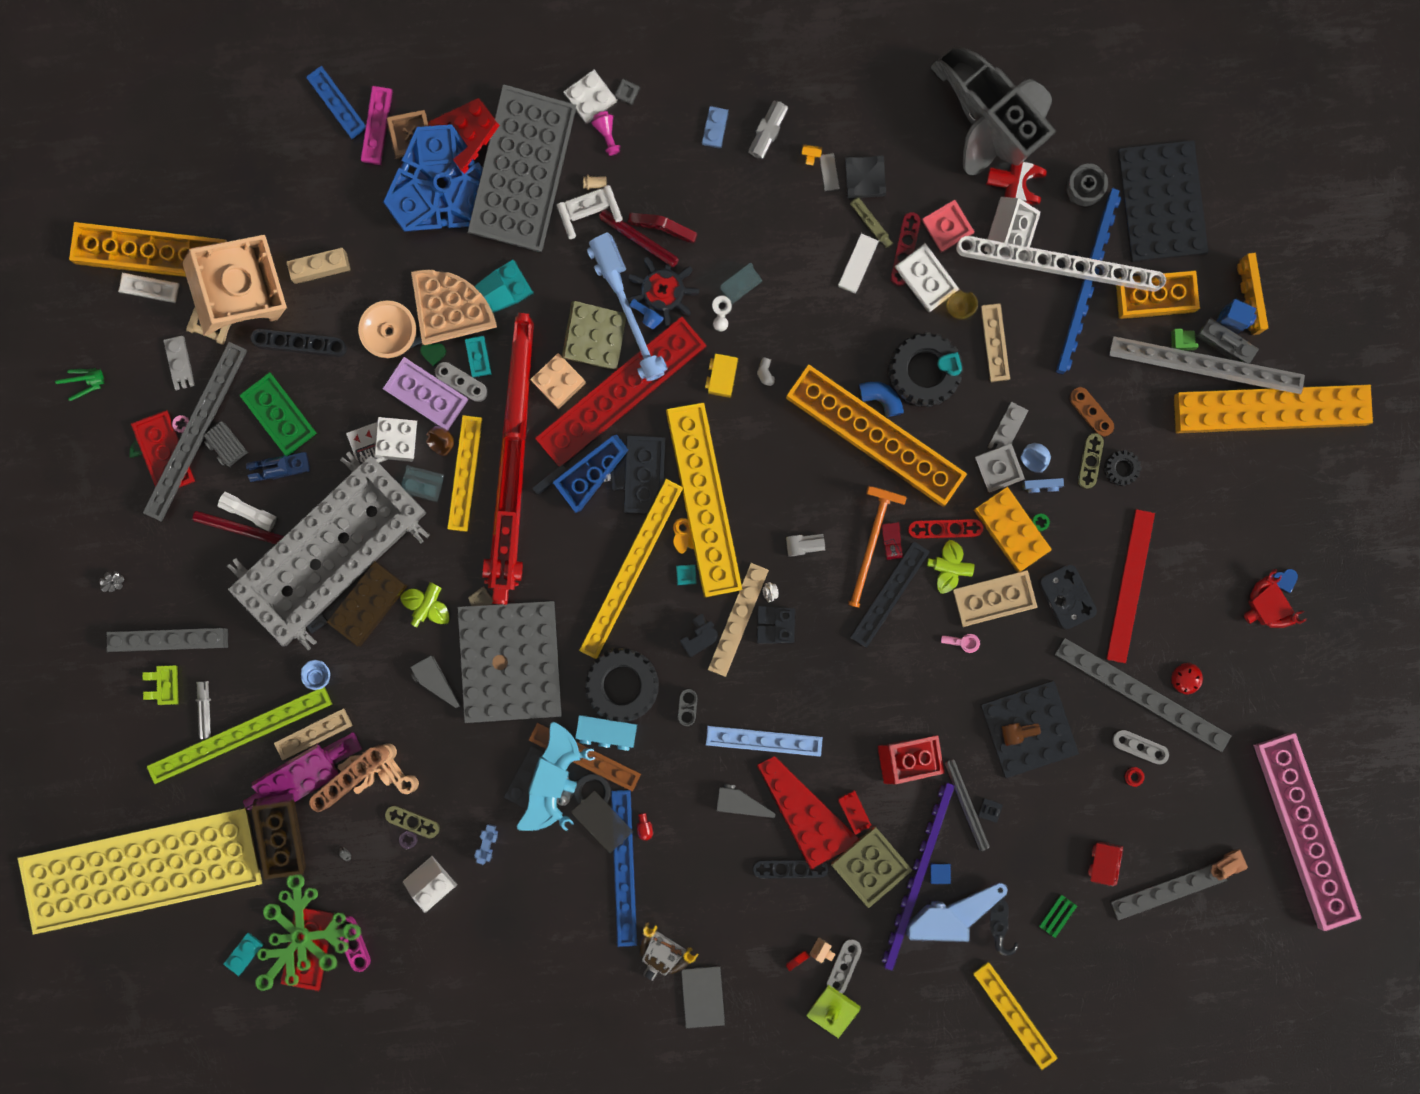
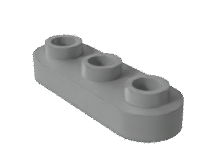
M447 362L440 363L436 367V377L443 383L473 401L480 402L486 398L487 388L483 383ZM443 369H448L446 375L441 374ZM460 378L464 379V383L462 385L458 384V380ZM476 388L481 390L478 395L474 394Z
M1119 730L1113 736V744L1116 748L1152 763L1164 764L1169 758V752L1166 747L1131 732ZM1121 736L1125 737L1124 743L1119 742ZM1140 743L1143 745L1141 751L1137 749V745ZM1156 751H1160L1161 756L1159 758L1155 757Z
M848 939L843 943L827 980V986L830 985L831 987H833L835 981H838L840 986L834 989L842 994L846 990L861 954V945L858 941ZM850 945L855 947L853 952L848 951ZM843 963L847 964V969L841 970L840 965Z

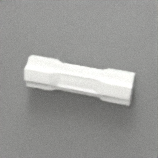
M224 492L220 497L217 505L219 508L252 521L256 526L268 532L273 529L277 520L276 516L264 510H258L227 492Z

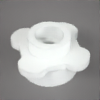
M771 582L766 583L763 587V595L768 602L778 598L776 584H771Z

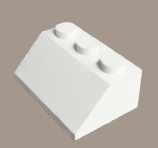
M1001 197L988 240L1030 247L1040 211L1019 198ZM986 246L984 251L989 253L990 250ZM1001 249L999 251L1002 257H1008L1007 250ZM1019 253L1018 257L1021 261H1026L1027 255Z

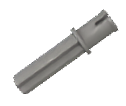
M209 681L196 682L197 699L195 701L198 703L200 739H209L211 737Z

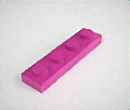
M372 86L361 157L362 162L381 165L392 89Z

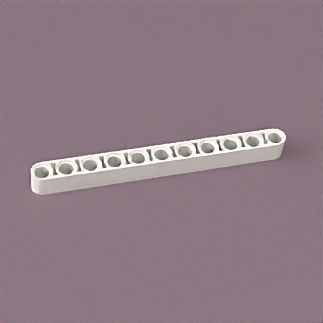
M971 236L962 237L956 246L958 254L964 257L1146 291H1158L1166 283L1165 275L1159 271ZM961 243H969L971 249L968 251L964 250ZM987 246L990 250L989 254H983L980 247ZM1001 249L1008 251L1007 258L1000 255L999 251ZM1025 253L1027 261H1021L1018 254ZM1038 256H1043L1046 259L1045 265L1038 263ZM1063 260L1065 268H1059L1056 261ZM1076 263H1080L1084 266L1083 272H1079L1076 270ZM1100 267L1103 270V274L1097 275L1094 268ZM1114 270H1118L1121 272V279H1117L1114 277ZM1138 274L1141 278V281L1138 283L1135 282L1132 278V275ZM1152 277H1156L1159 280V286L1152 284Z

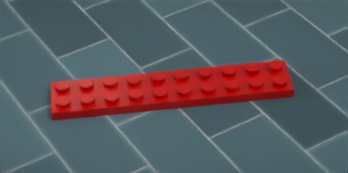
M680 317L647 345L651 356L663 357L667 366L663 376L652 381H647L646 378L642 379L637 369L641 367L640 362L644 360L640 351L535 439L559 467L565 465L702 351L706 344L686 320Z

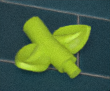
M949 540L944 545L942 558H928L927 566L934 567V570L941 572L937 578V587L940 593H947L953 590L958 585V576L972 577L975 565L973 563L961 562L964 555L963 549L953 540Z
M430 582L425 594L418 589H409L401 595L400 599L403 605L409 610H414L412 614L414 618L411 625L418 627L420 621L424 622L426 617L438 624L449 622V611L446 605L436 601L442 589L441 587Z

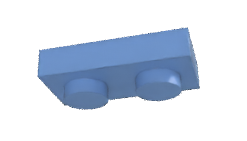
M710 106L702 145L721 148L728 110Z
M1063 478L1024 481L1022 485L1023 490H1028V493H1039L1040 489H1047V492H1056L1064 486Z

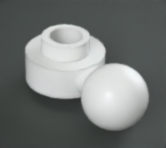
M718 296L712 304L714 312L718 314L713 321V326L717 331H724L728 327V320L725 318V315L730 312L732 304L729 298ZM725 303V309H719V304Z

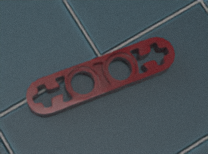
M916 213L906 214L902 222L891 273V281L896 286H902L906 283L904 279H901L899 282L897 277H894V275L899 273L895 266L900 263L898 260L900 254H907L909 256L915 250L920 226V217ZM913 217L917 224H913L911 231H904V229L908 230L909 222H906V220H910ZM905 235L912 237L913 243L911 245L903 243L902 238Z

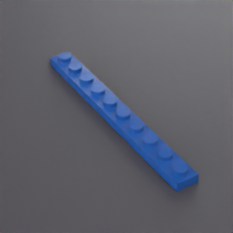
M1112 188L1108 194L1089 259L1103 260L1105 251H1102L1104 244L1108 243L1110 237L1108 228L1109 225H1113L1116 215H1113L1114 208L1119 206L1121 197L1118 195L1120 190ZM1095 267V268H1094V271H1095V273L1098 275V274H1099V269H1097V267ZM1083 279L1056 373L1064 374L1066 370L1069 371L1071 368L1072 359H1070V356L1077 348L1078 342L1075 339L1083 328V323L1080 322L1082 316H1086L1089 305H1086L1088 298H1091L1094 287H1091L1093 280Z

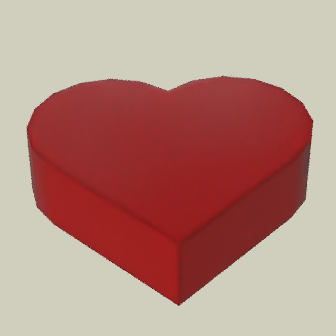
M807 951L802 952L788 962L786 967L791 971L809 958V954Z

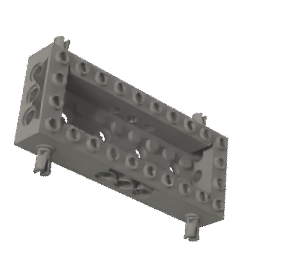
M348 452L347 456L351 463L343 457L341 461L352 471L351 475L250 570H247L237 558L233 562L238 569L231 564L227 566L239 578L229 591L282 646H287L293 639L297 638L307 650H310L311 647L306 639L313 645L317 641L305 629L320 613L406 532H410L420 544L424 541L420 537L419 532L426 538L430 536L418 524L426 512L372 456L360 464ZM370 506L377 508V514L374 517H369L366 513L367 508ZM343 532L349 535V541L345 544L340 543L338 539L339 535ZM314 559H318L321 562V567L318 570H313L310 566L311 561ZM285 586H291L293 589V593L289 597L284 596L282 593Z

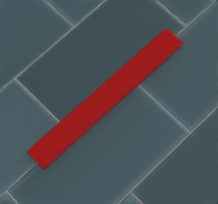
M1136 509L1134 513L1106 660L1126 663L1155 517V513Z

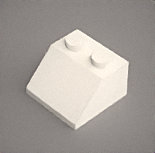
M433 856L402 881L412 898L424 912H427L457 886Z

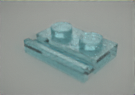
M407 465L401 487L409 495L438 502L445 475Z

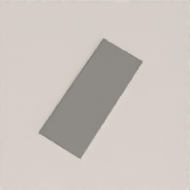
M834 154L821 155L820 161L825 191L839 189Z

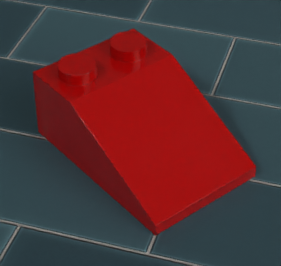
M938 735L878 746L884 784H900L944 774Z

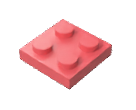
M956 200L922 219L941 253L957 244L962 237L974 234V230Z

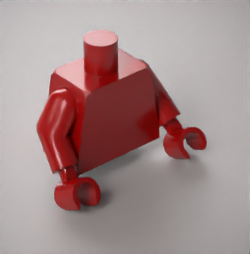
M1277 569L1272 570L1269 576L1264 577L1255 584L1250 594L1251 599L1248 601L1252 610L1244 614L1249 624L1259 620L1261 625H1267L1270 628H1284L1295 623H1303L1307 620V618L1304 620L1298 618V614H1302L1304 611L1295 613L1279 588L1277 582L1280 581L1282 575L1278 578L1273 577Z

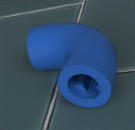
M864 382L859 384L862 401H879L884 408L885 417L904 413L899 395L889 385L882 382Z

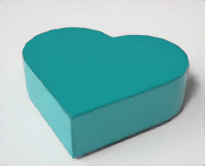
M958 352L944 355L938 360V368L942 371H947L950 376H957L961 373L962 365Z

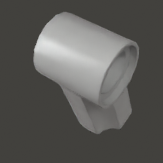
M823 534L786 537L788 556L825 551Z

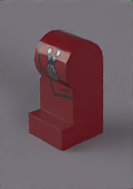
M899 522L882 524L881 532L886 559L902 558Z

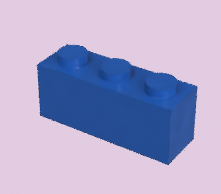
M1234 299L1221 309L1217 322L1238 334L1241 331L1243 332L1245 328H1248L1249 325H1253L1257 316L1254 314L1256 308Z

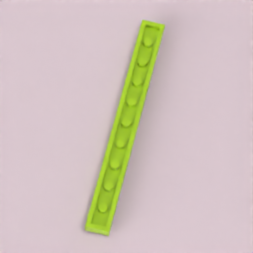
M325 687L315 690L147 766L154 784H157L332 705V702Z

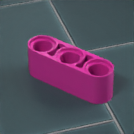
M346 916V921L357 925L353 917ZM339 925L337 929H343L342 925ZM354 928L351 929L352 935L356 934V930ZM361 933L355 939L358 942V947L355 949L350 947L348 939L340 937L341 941L348 943V950L345 953L352 969L358 972L365 970L370 965L371 960ZM357 957H362L365 960L364 966L357 965Z

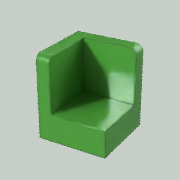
M1174 329L1171 332L1172 348L1179 350H1196L1198 348V344H1195L1194 331Z

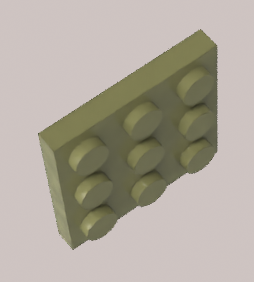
M572 301L562 358L617 370L626 322L625 313Z
M875 826L831 863L868 908L912 871Z

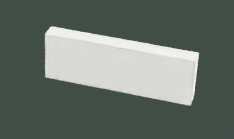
M864 234L860 235L838 285L839 287L856 294L879 242L878 240Z
M122 273L119 292L176 303L180 284Z

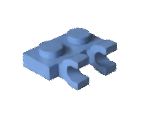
M488 824L486 831H482L480 837L483 839L480 850L477 849L475 854L477 863L484 865L486 861L490 862L493 852L490 846L492 842H496L498 836L495 825Z

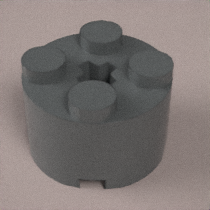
M1095 164L1079 166L1073 171L1066 184L1067 194L1071 202L1080 206H1091L1097 203L1107 190L1108 178L1105 172ZM1085 182H1087V185L1090 186L1089 188H1086V185H1084Z

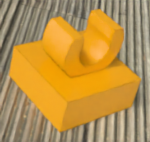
M803 144L802 154L807 155L806 164L814 165L815 157H821L822 148Z

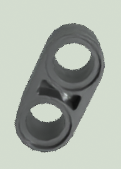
M687 689L680 695L678 719L682 725L690 726L696 719L697 694L693 690ZM687 692L694 695V701L689 704L683 700V696ZM684 712L692 714L693 719L691 722L686 723L682 720L681 716Z

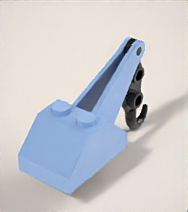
M996 883L948 906L941 901H931V905L926 904L907 925L906 935L909 939L969 941L968 927L990 909V930L998 953L1009 956L1015 953L1018 947V943H1014L1013 948L1010 950H1006L1002 946L1003 939L1008 930V904L1003 899L1007 894V887L1002 883Z

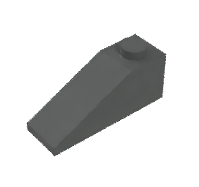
M430 656L411 667V676L415 682L419 681L422 686L455 708L461 706L434 656Z
M724 784V787L719 788L717 811L775 818L773 811L741 790L735 789V785Z

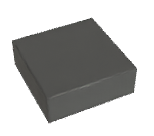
M622 79L614 97L632 105L640 88Z

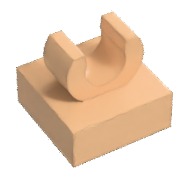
M819 937L809 954L821 963L825 958L832 961L835 956L830 950L831 945Z

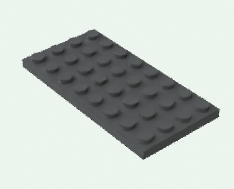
M503 84L495 114V120L500 126L488 143L467 233L542 252L577 105Z

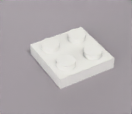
M595 70L564 91L571 104L577 105L576 110L586 124L594 119L593 116L595 114L605 111L617 102Z

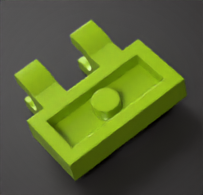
M157 666V672L143 673V680H157V691L143 692V700L158 699V705L178 704L177 666Z

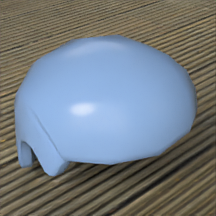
M1039 443L1028 444L1021 455L1023 464L1029 470L1036 473L1043 472L1051 460L1048 449Z
M308 661L301 669L302 683L308 689H323L330 680L329 668L322 661Z

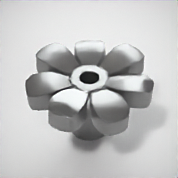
M110 571L106 572L105 578L99 579V584L102 585L100 588L103 592L107 590L113 592L115 588L119 590L123 587L122 582L124 578L116 571L113 573Z

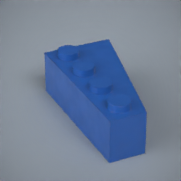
M618 435L609 438L553 482L575 513L582 510L628 451Z

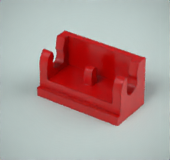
M855 790L837 798L855 835L864 829L870 828L871 823Z

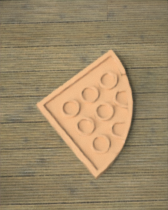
M434 270L411 272L421 339L424 345L497 327L495 317L488 302L465 279L449 272L445 273Z

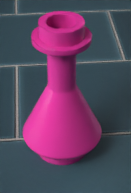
M607 111L595 114L592 125L605 137L608 146L605 151L609 155L617 154L620 146L615 145L612 137L613 115H609Z

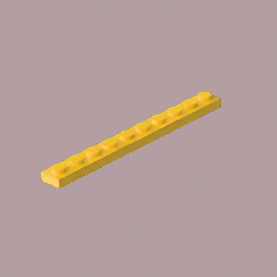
M665 479L579 651L595 659L598 658L683 487Z

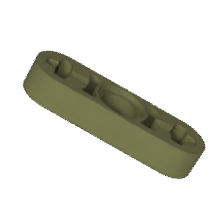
M1091 434L1085 440L1078 476V483L1084 489L1093 487L1097 481L1104 440L1099 434ZM1096 438L1099 445L1095 446L1094 452L1087 453V449L1091 451L1093 446L1089 441ZM1088 456H1093L1096 459V464L1093 467L1086 464ZM1084 468L1086 470H1094V473L1090 472L1089 479H1092V482L1088 483V485H1085V481L1082 480V478L1087 476L1088 472L1084 471Z
M392 806L385 813L386 820L389 823L424 837L433 838L439 833L440 827L436 821L399 806ZM398 810L397 814L400 816H404V813H407L403 824L400 823L402 821L400 818L393 820L390 812ZM411 816L416 817L418 820V824L414 828L407 824V820ZM422 820L425 821L423 823L425 826L433 824L435 832L428 834V830L425 828H421V831H419Z

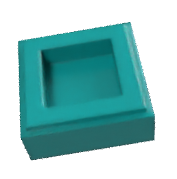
M695 565L676 566L678 585L697 584Z

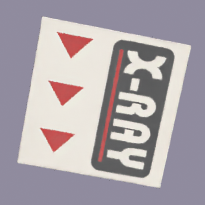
M377 422L346 433L355 459L360 464L370 456L374 458ZM374 458L378 463H380V462H382V461H385V460H388V459Z

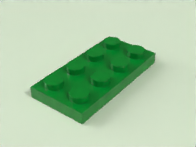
M268 373L239 395L285 456L291 454L317 434L272 373Z

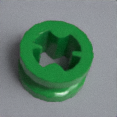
M1038 514L1032 518V522L1038 531L1046 530L1049 527L1050 521L1045 514ZM1038 517H1040L1041 520H1045L1043 528H1041L1040 525H1036L1035 521H1038Z

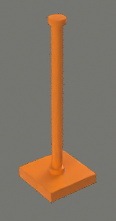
M869 485L866 493L879 497L878 501H880L852 600L848 603V605L858 608L887 504H890V501L905 505L907 498L906 496Z

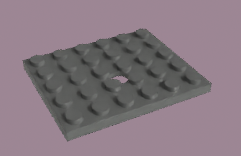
M554 601L458 607L465 723L560 717L561 701ZM497 655H503L507 658L508 664L503 670H497L493 667L492 661Z

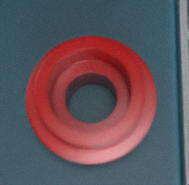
M1132 767L1126 771L1125 781L1130 786H1140L1144 781V773L1141 769ZM1133 773L1137 774V779L1135 781L1131 779V775Z

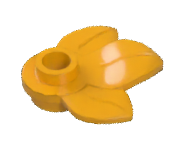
M686 518L676 520L673 525V530L676 534L673 543L676 550L683 554L688 547L694 549L689 521ZM684 525L686 527V530L681 531L679 529V526Z

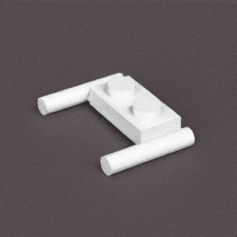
M605 186L603 189L574 198L565 203L557 204L569 239L576 237L571 219L574 221L608 209V206L611 208L615 222L622 221L621 213L610 186Z

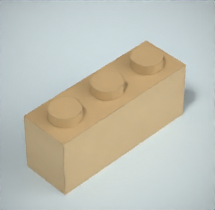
M343 248L287 261L290 278L295 284L350 270L347 253Z

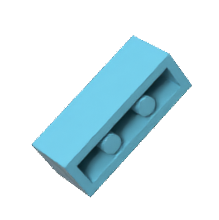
M580 715L576 739H580L579 743L591 745V741L599 742L598 746L610 748V744L618 745L617 749L629 751V747H634L637 724Z

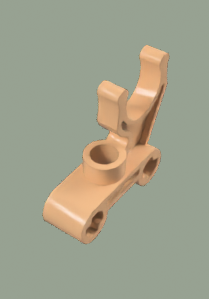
M386 743L384 746L389 750L388 759L365 778L362 785L355 787L354 792L359 794L365 788L371 786L374 783L376 772L387 786L394 783L403 794L415 791L418 788L419 781L413 775L405 776L394 761L397 754L396 747L393 744ZM376 751L375 756L380 759V754ZM361 755L350 756L344 763L338 765V769L340 771L345 770ZM361 762V766L366 771L365 764ZM405 781H410L412 787L406 788Z

